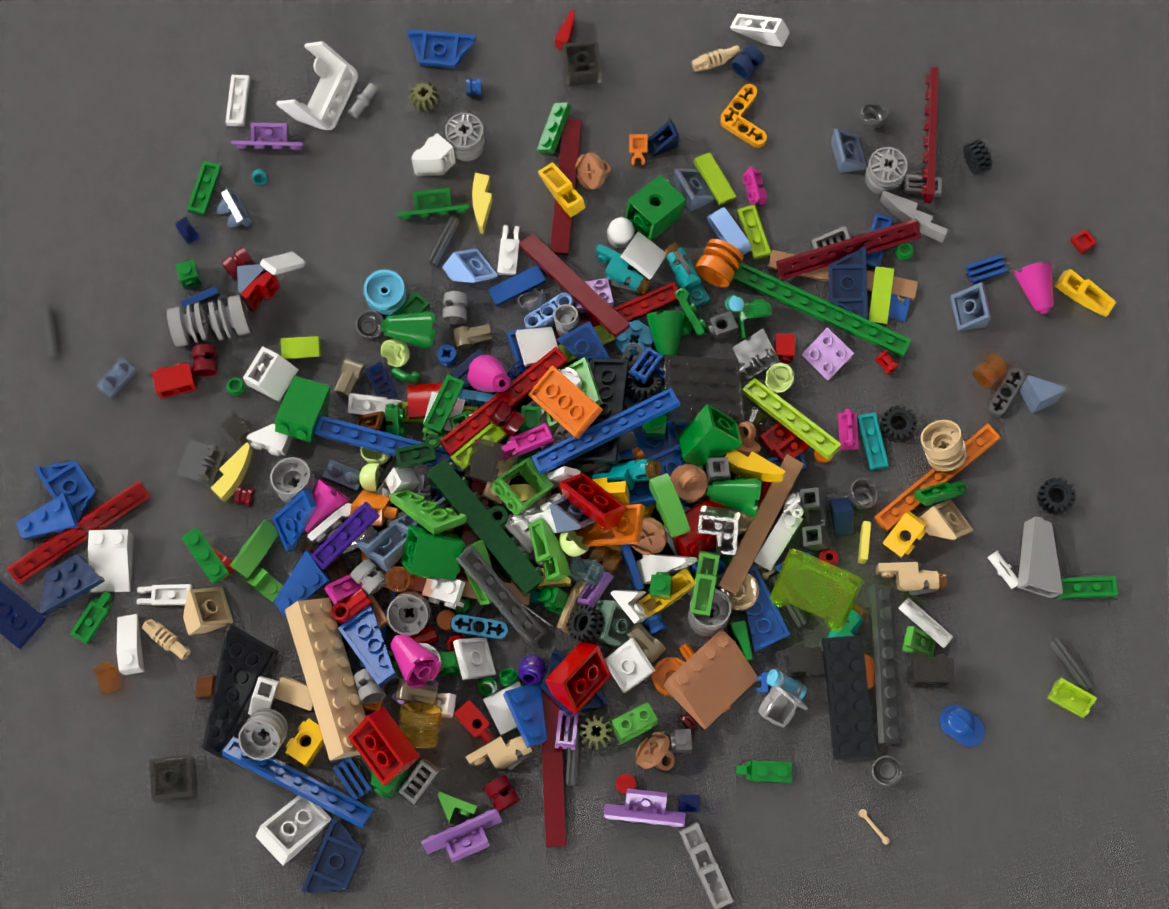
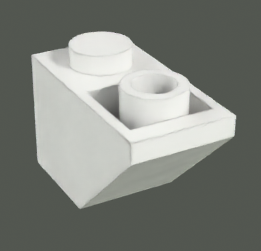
M271 424L247 436L251 447L257 450L266 449L275 456H279V454L286 456L293 439L291 436L275 432V424Z
M394 467L375 493L390 498V494L404 489L414 491L419 481L412 468L399 469Z
M264 676L258 677L248 711L249 715H252L259 709H271L279 681Z

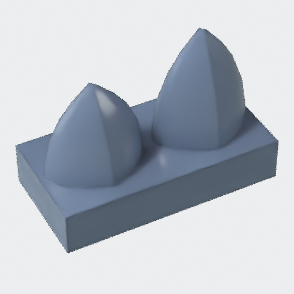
M227 189L222 192L223 200L218 205L216 214L232 212L227 221L228 227H238L241 224L244 226L250 225L252 220L238 195Z
M120 358L96 387L113 399L137 370Z
M330 459L323 474L324 479L359 492L361 488L359 481L361 471Z

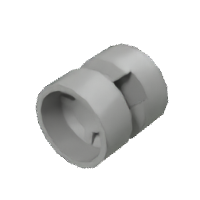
M458 291L445 293L443 300L445 308L443 309L442 320L453 325L466 323L467 310L465 308L468 305V295Z
M563 304L554 311L555 326L559 336L580 326L578 312L574 306Z
M369 558L360 563L350 576L357 584L362 583V589L368 596H371L384 586L388 578L382 571L376 570L377 566Z
M363 669L354 675L362 704H375L386 697L384 686L380 688L367 669Z

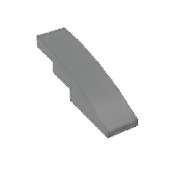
M883 190L879 202L903 222L917 219L920 233L943 243L948 231L947 228L931 223L933 216L916 210L918 203Z
M696 822L679 830L713 908L719 909L732 903L733 900L699 824Z

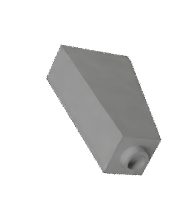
M1033 517L1024 522L1017 588L1048 598H1054L1061 595L1063 589L1052 523L1045 521L1042 517Z

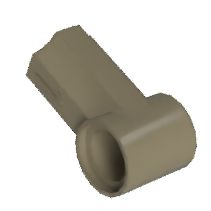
M489 324L472 328L461 326L453 330L458 350H467L475 344L492 341Z
M347 358L342 365L341 376L334 392L342 397L349 398V394L353 392L357 381L364 374L365 365Z
M640 623L633 626L626 634L630 639L634 638L650 663H653L666 650L665 646L657 638L652 637Z
M399 678L395 698L411 702L415 700L434 704L438 687L425 685L420 688H410L403 678Z

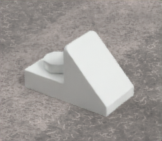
M615 590L610 593L634 624L641 623L648 618L644 613V608L636 603L646 593L645 591Z
M451 693L437 694L434 704L423 703L422 714L452 718L456 695Z

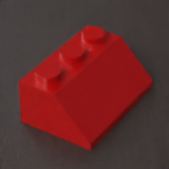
M581 473L563 480L559 484L563 496L572 505L582 510L586 516L597 522L601 528L609 530L618 526L627 507L587 475Z
M709 497L684 512L690 532L673 537L672 541L678 556L698 558L700 551H710L735 536L736 532L732 518L725 508L720 504L710 501Z
M580 642L550 673L545 681L551 694L573 714H577L611 677V673L599 646Z
M385 707L369 714L348 736L383 786L408 769L420 757Z

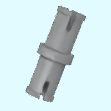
M369 83L362 94L356 97L357 100L348 111L349 114L358 118L363 109L369 106V101L378 91V88Z

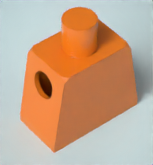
M362 490L351 505L350 516L365 501L368 502L380 515L371 524L373 526H382L387 518L396 520L399 515V508L390 507L391 501L389 497Z

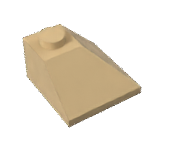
M951 499L933 506L919 517V519L927 524L924 529L931 536L955 540L973 531Z
M223 587L190 589L188 591L183 614L188 635L207 633L227 626V623H233Z

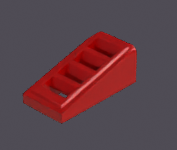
M573 10L570 11L555 36V47L565 52L569 49L575 25V11Z

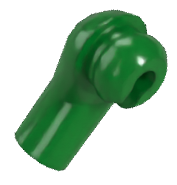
M685 312L681 334L683 338L691 334L693 327Z
M397 367L392 370L394 377L411 384L418 383V380L421 378L417 371H412L410 375Z

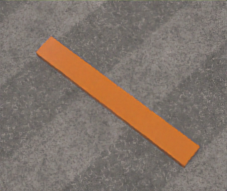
M989 423L986 424L965 442L967 457L959 468L946 472L935 469L930 470L874 516L873 519L887 533L900 521L908 510L912 512L922 504L914 498L915 491L950 481L995 444L1001 436Z

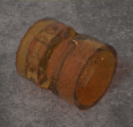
M990 353L983 360V363L979 364L972 371V375L980 385L989 389L998 381V378H1001L1008 371L1009 367L1002 357L996 353Z
M596 546L587 563L596 569L600 567L601 571L609 572L613 576L624 556L616 551L611 552L608 546Z
M397 566L387 572L385 582L387 587L393 592H404L413 587L415 576L410 574L405 567Z

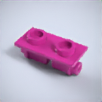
M750 166L743 174L747 198L750 201V205H756L758 202L760 205H764L767 203L766 200L768 198L765 188L758 187L763 185L761 172Z
M852 409L844 410L845 413H838L840 450L859 449L857 413H853Z

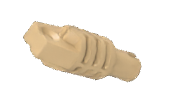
M735 45L728 49H717V51L714 50L712 53L703 54L692 61V68L694 72L715 68L720 66V64L723 65L727 60L740 55V48L738 45Z
M152 619L144 622L142 629L163 649L173 652L181 660L186 659L190 655L191 650L182 645L178 637L162 624L156 623Z

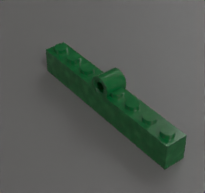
M446 459L442 460L426 473L427 478L457 515L462 513L467 516V523L465 525L478 540H483L487 552L523 596L526 597L544 582V574L538 566L534 567L530 563L532 559L525 551L521 552L518 548L519 543L513 536L509 537L505 532L507 531L505 523L508 520L507 510L502 506H494L491 509L488 506L484 507L481 503L482 498L476 491L472 492L464 476L460 477L456 473L458 471L456 466L452 462L448 463ZM495 515H501L502 519L495 520L493 517Z

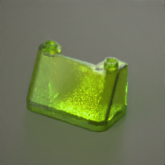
M790 549L769 600L778 607L787 606L788 603L825 619L828 629L842 632L859 596L863 580L848 571L802 551Z

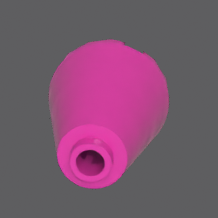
M1047 261V265L1039 262L1025 266L1020 273L1017 270L1014 271L1017 281L1035 312H1040V315L1051 312V308L1054 307L1051 261Z
M481 355L470 363L467 379L475 390L485 393L504 392L509 388L510 378L502 363L496 357Z
M320 478L311 493L317 507L304 529L307 533L313 531L335 511L350 502V499L343 493L331 487L332 485Z
M405 634L397 635L393 638L391 649L402 676L410 688L423 687L427 685L425 683L427 680L436 678L441 669V662L436 655Z

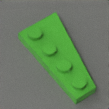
M408 489L390 494V501L433 535L467 523L466 515L462 513L456 515L453 509L448 507L443 509L439 507V503L425 501L424 496Z

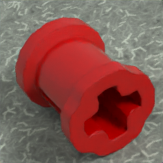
M888 350L882 352L874 360L882 366L886 375L893 372L900 365L891 358Z

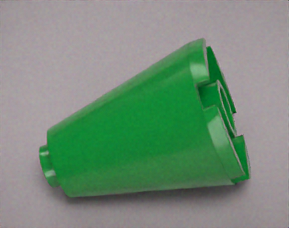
M427 311L387 316L385 320H382L381 331H384L386 336L429 349L428 347L432 346L435 336V329H432V323H435V315L433 312Z
M663 311V313H658V315L657 312L648 313L647 321L656 351L664 355L663 363L674 362V359L678 358L684 312Z
M761 479L713 481L712 485H708L707 496L710 497V501L750 517H756L757 504L761 492Z

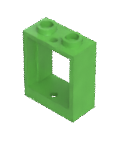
M528 457L497 477L491 488L506 504L507 508L515 516H518L548 496L555 485L545 474L540 475L533 460ZM519 474L537 492L536 495L524 503L506 484Z
M647 702L612 720L611 728L620 745L655 728L657 718Z

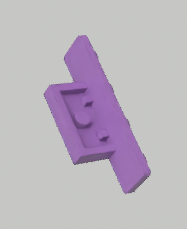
M251 123V141H231V144H236V148H247V145H254L256 149H265V145H272V149H283V146H290V149L301 150V146H306V142H288V123Z
M627 788L625 806L605 804L604 818L610 820H625L633 823L644 822L652 825L662 824L670 825L671 827L685 826L684 812L666 810L667 793Z
M497 809L489 810L455 827H450L439 834L429 836L422 841V845L427 854L446 847L453 863L489 847L490 845L484 830L501 823L502 820Z

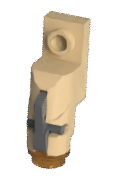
M918 562L878 563L876 566V575H882V578H891L896 575L897 589L908 592L911 596L933 593L946 588L947 585L945 572L941 573L940 571L922 569L919 572Z
M500 736L466 756V759L470 766L475 765L477 767L486 761V757H489L496 770L504 768L513 770L528 758L538 745L527 748L522 736L507 741L508 743L505 745Z

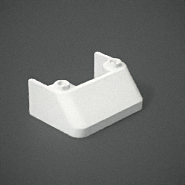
M323 41L306 43L304 47L316 56L313 65L314 71L321 77L308 106L304 103H299L295 99L277 101L276 105L299 122L322 130H332L335 128L355 86L358 73L352 65Z

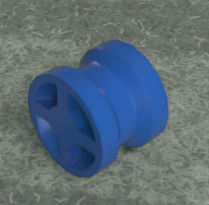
M467 78V97L472 95L482 97L481 78L477 80Z
M447 344L442 345L438 349L437 356L442 366L451 367L456 363L457 355L453 346Z
M661 613L655 614L644 621L645 626L649 628L651 636H655L668 628L667 624L662 621L663 616Z

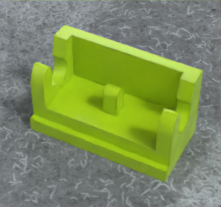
M319 336L281 338V357L284 359L321 357V338Z
M1060 678L1055 682L1047 699L1084 718L1089 714V709L1096 702L1097 697Z

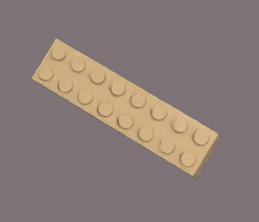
M330 598L297 601L285 609V613L329 760L359 756L361 754L348 736L366 718L360 701L342 637L338 630L337 621L332 616Z

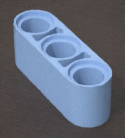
M724 207L707 216L711 228L720 240L736 247L742 255L752 250L750 242Z
M561 293L526 315L524 319L526 329L555 326L554 311L563 304L574 306L572 297L567 293Z

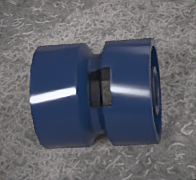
M748 44L741 51L740 55L731 62V67L738 76L748 79L755 72V69L764 62L765 58L757 47Z

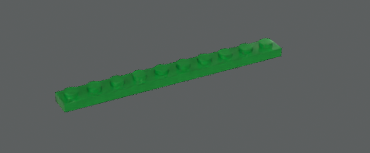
M744 263L739 265V269L736 270L732 280L902 358L912 340Z

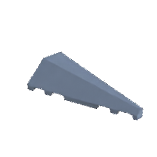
M443 497L436 501L439 503V507L443 509L448 505ZM405 514L388 523V527L382 531H373L367 539L363 541L358 539L356 545L377 567L388 572L402 557L409 525H422Z

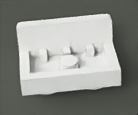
M427 578L422 595L428 597V601L439 605L441 601L445 603L444 606L456 609V606L463 607L464 603L459 601L465 582L457 579Z

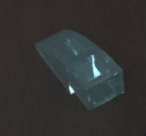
M564 553L571 573L568 578L581 583L598 584L605 568L597 560L582 559L580 556L572 557Z

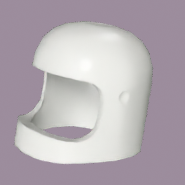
M623 217L614 219L607 229L608 241L612 246L620 249L628 246L635 233L633 223Z

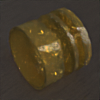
M420 701L401 704L399 720L402 723L398 727L414 748H432L438 745L440 729L437 726L441 725L443 710L440 706Z

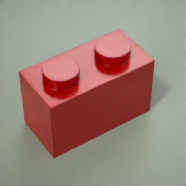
M181 362L173 367H160L156 371H152L155 391L159 398L197 390L193 368L190 363Z

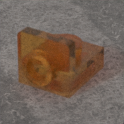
M107 661L93 668V673L97 675L103 695L122 688L116 665Z

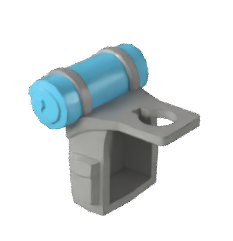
M773 669L770 670L766 680L767 684L772 688L760 705L758 712L766 720L784 728L795 715V710L798 706L807 710L808 707L801 701L805 696L807 687L802 682Z

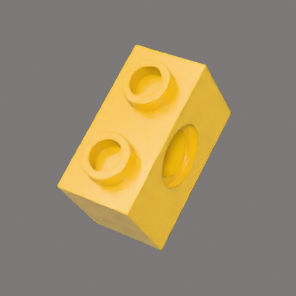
M908 510L884 540L883 544L900 557L904 554L909 555L915 547L913 542L916 538L921 540L927 532L924 529L927 524ZM903 530H907L911 533L910 540H906L902 537Z
M308 718L306 722L303 721L298 727L297 731L299 733L297 736L291 738L286 745V753L306 767L310 766L325 744L320 726ZM306 737H310L311 744L307 747H303V739Z

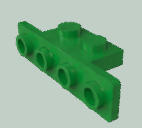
M450 188L413 192L415 210L397 212L396 214L397 217L401 216V220L411 219L412 215L419 214L420 217H429L432 212H438V215L449 214V210L463 213L467 212L470 204L452 206Z

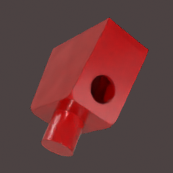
M470 700L453 714L474 738L479 736L485 744L495 736L487 728L490 725L489 721ZM474 720H477L480 723V727L478 729H476L472 725V722Z

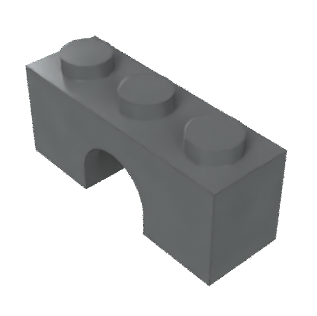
M819 487L801 489V507L806 516V527H802L803 546L810 551L829 549L825 492Z

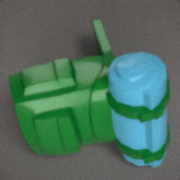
M732 294L727 296L724 302V307L728 312L737 313L740 339L745 338L744 319L772 315L771 305L765 299L755 298L752 302H744L740 296Z

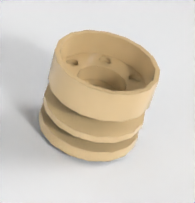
M938 420L923 429L921 444L927 461L933 469L942 472L952 471L959 468L965 462L967 449L963 441L961 429L956 423L949 420Z

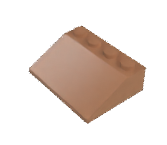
M721 629L666 680L663 687L706 729L756 681L758 676L736 642Z

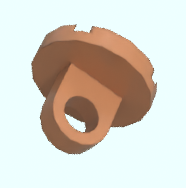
M591 152L582 154L577 159L575 169L578 172L576 177L580 185L585 189L591 190L599 188L611 172V166L601 160L598 155Z
M749 421L739 423L738 428L743 445L735 450L747 455V457H749L752 451L759 455L761 446L754 441L756 435L755 426ZM744 427L748 429V436L743 432Z
M692 464L678 466L670 476L680 501L683 500L691 503L698 501L705 495L708 488V478L705 472L700 467Z
M644 517L640 544H633L632 547L645 555H654L661 552L667 543L668 535L666 529L659 521Z
M660 731L651 734L652 737L650 739H644L639 745L635 756L637 759L636 763L644 769L655 766L659 770L668 771L675 762L674 755L668 750L670 740L664 733ZM664 756H666L667 762L665 765L662 764V758Z

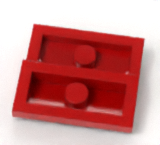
M268 271L251 282L241 293V297L247 309L254 312L263 298L271 301L281 286L276 275Z
M443 383L408 385L409 420L425 419L431 393H439Z
M780 422L758 437L765 447L781 462L787 454L795 458L810 447Z

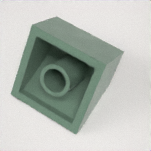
M598 600L595 609L602 612L601 615L604 616L602 621L605 624L601 626L603 628V632H599L601 636L599 638L595 637L596 642L619 648L630 640L626 634L636 624L632 622L616 601Z

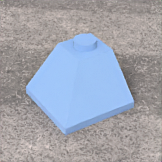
M477 248L454 252L442 267L452 281L474 283L498 277L497 273Z

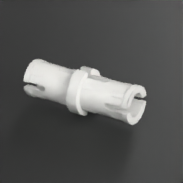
M998 550L987 557L997 569V574L1003 577L1010 589L1018 585V578L1011 570L1012 566L1005 562Z

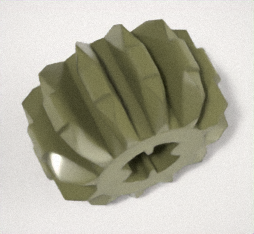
M422 80L420 85L415 83V88H410L409 100L411 105L416 107L418 111L422 108L425 112L427 108L433 110L434 105H438L439 92L435 85L432 86L430 81L425 84Z
M593 715V722L589 718L585 719L588 726L585 724L580 725L585 731L579 732V736H586L582 739L583 744L590 741L588 744L589 749L592 748L593 744H596L595 748L599 750V743L603 747H607L605 740L612 741V737L607 734H612L613 729H606L611 723L608 721L603 724L605 719L603 716L597 721V716ZM594 728H596V730L600 729V730H601V731H600V736H599V737H596V735H595V736H592V734H593V730H592V729H594Z

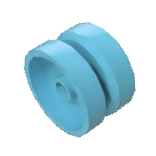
M378 270L366 279L364 295L369 309L378 311L382 317L393 316L407 301L404 282L396 272Z

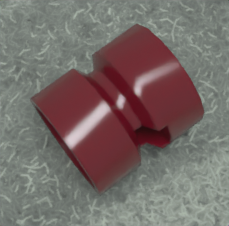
M243 247L235 251L233 257L228 256L221 261V264L234 281L238 279L237 266L256 265Z
M211 344L195 345L192 348V358L195 360L193 362V374L198 377L217 375L218 363L215 361L217 360V347Z
M501 401L491 413L488 421L496 427L501 426V430L511 437L519 429L525 416L517 410L512 411V407L509 404Z
M507 775L498 777L483 788L487 796L493 798L492 804L498 813L503 812L520 801L516 791L510 788L512 784Z

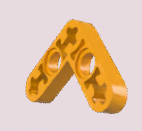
M746 84L721 114L720 124L723 128L751 146L761 148L766 143V133L742 117L757 97V88L752 84ZM752 91V94H749L745 100L746 92ZM741 103L744 108L737 110L734 108V104ZM731 112H732V113H733L732 120H731V121L729 120L728 122H726L725 119H728V118L731 116ZM740 126H746L748 128V131L742 133L739 131L738 128ZM759 136L762 137L761 140H755V138H758Z

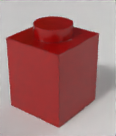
M776 333L774 350L780 360L779 363L787 364L793 362L795 356V334Z

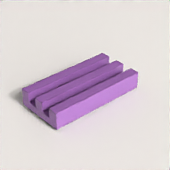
M597 570L578 598V604L593 608L612 580V574Z
M559 710L555 748L561 746L563 749L570 747L571 750H575L579 713L567 715L563 710ZM562 715L566 716L564 741H560ZM570 716L574 717L572 742H568Z

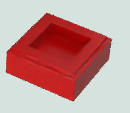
M1087 229L1070 239L1080 254H1083L1097 244Z

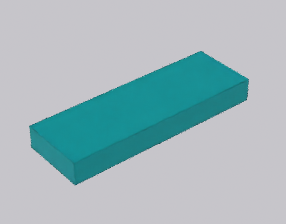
M876 412L857 415L869 471L888 468L889 463Z

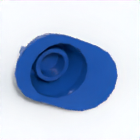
M951 705L946 707L940 714L939 724L942 730L958 743L967 747H973L983 740L985 735L983 723L964 707Z

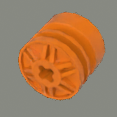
M711 239L704 249V255L699 258L695 265V270L705 281L715 286L728 287L735 276L734 271L739 269V264L742 263L744 256L730 243L719 239Z

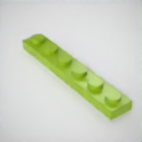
M756 378L742 389L743 395L827 460L841 448L840 442Z

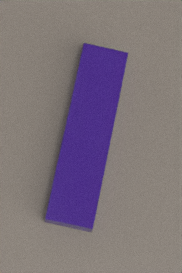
M365 501L310 556L322 570H326L380 515Z

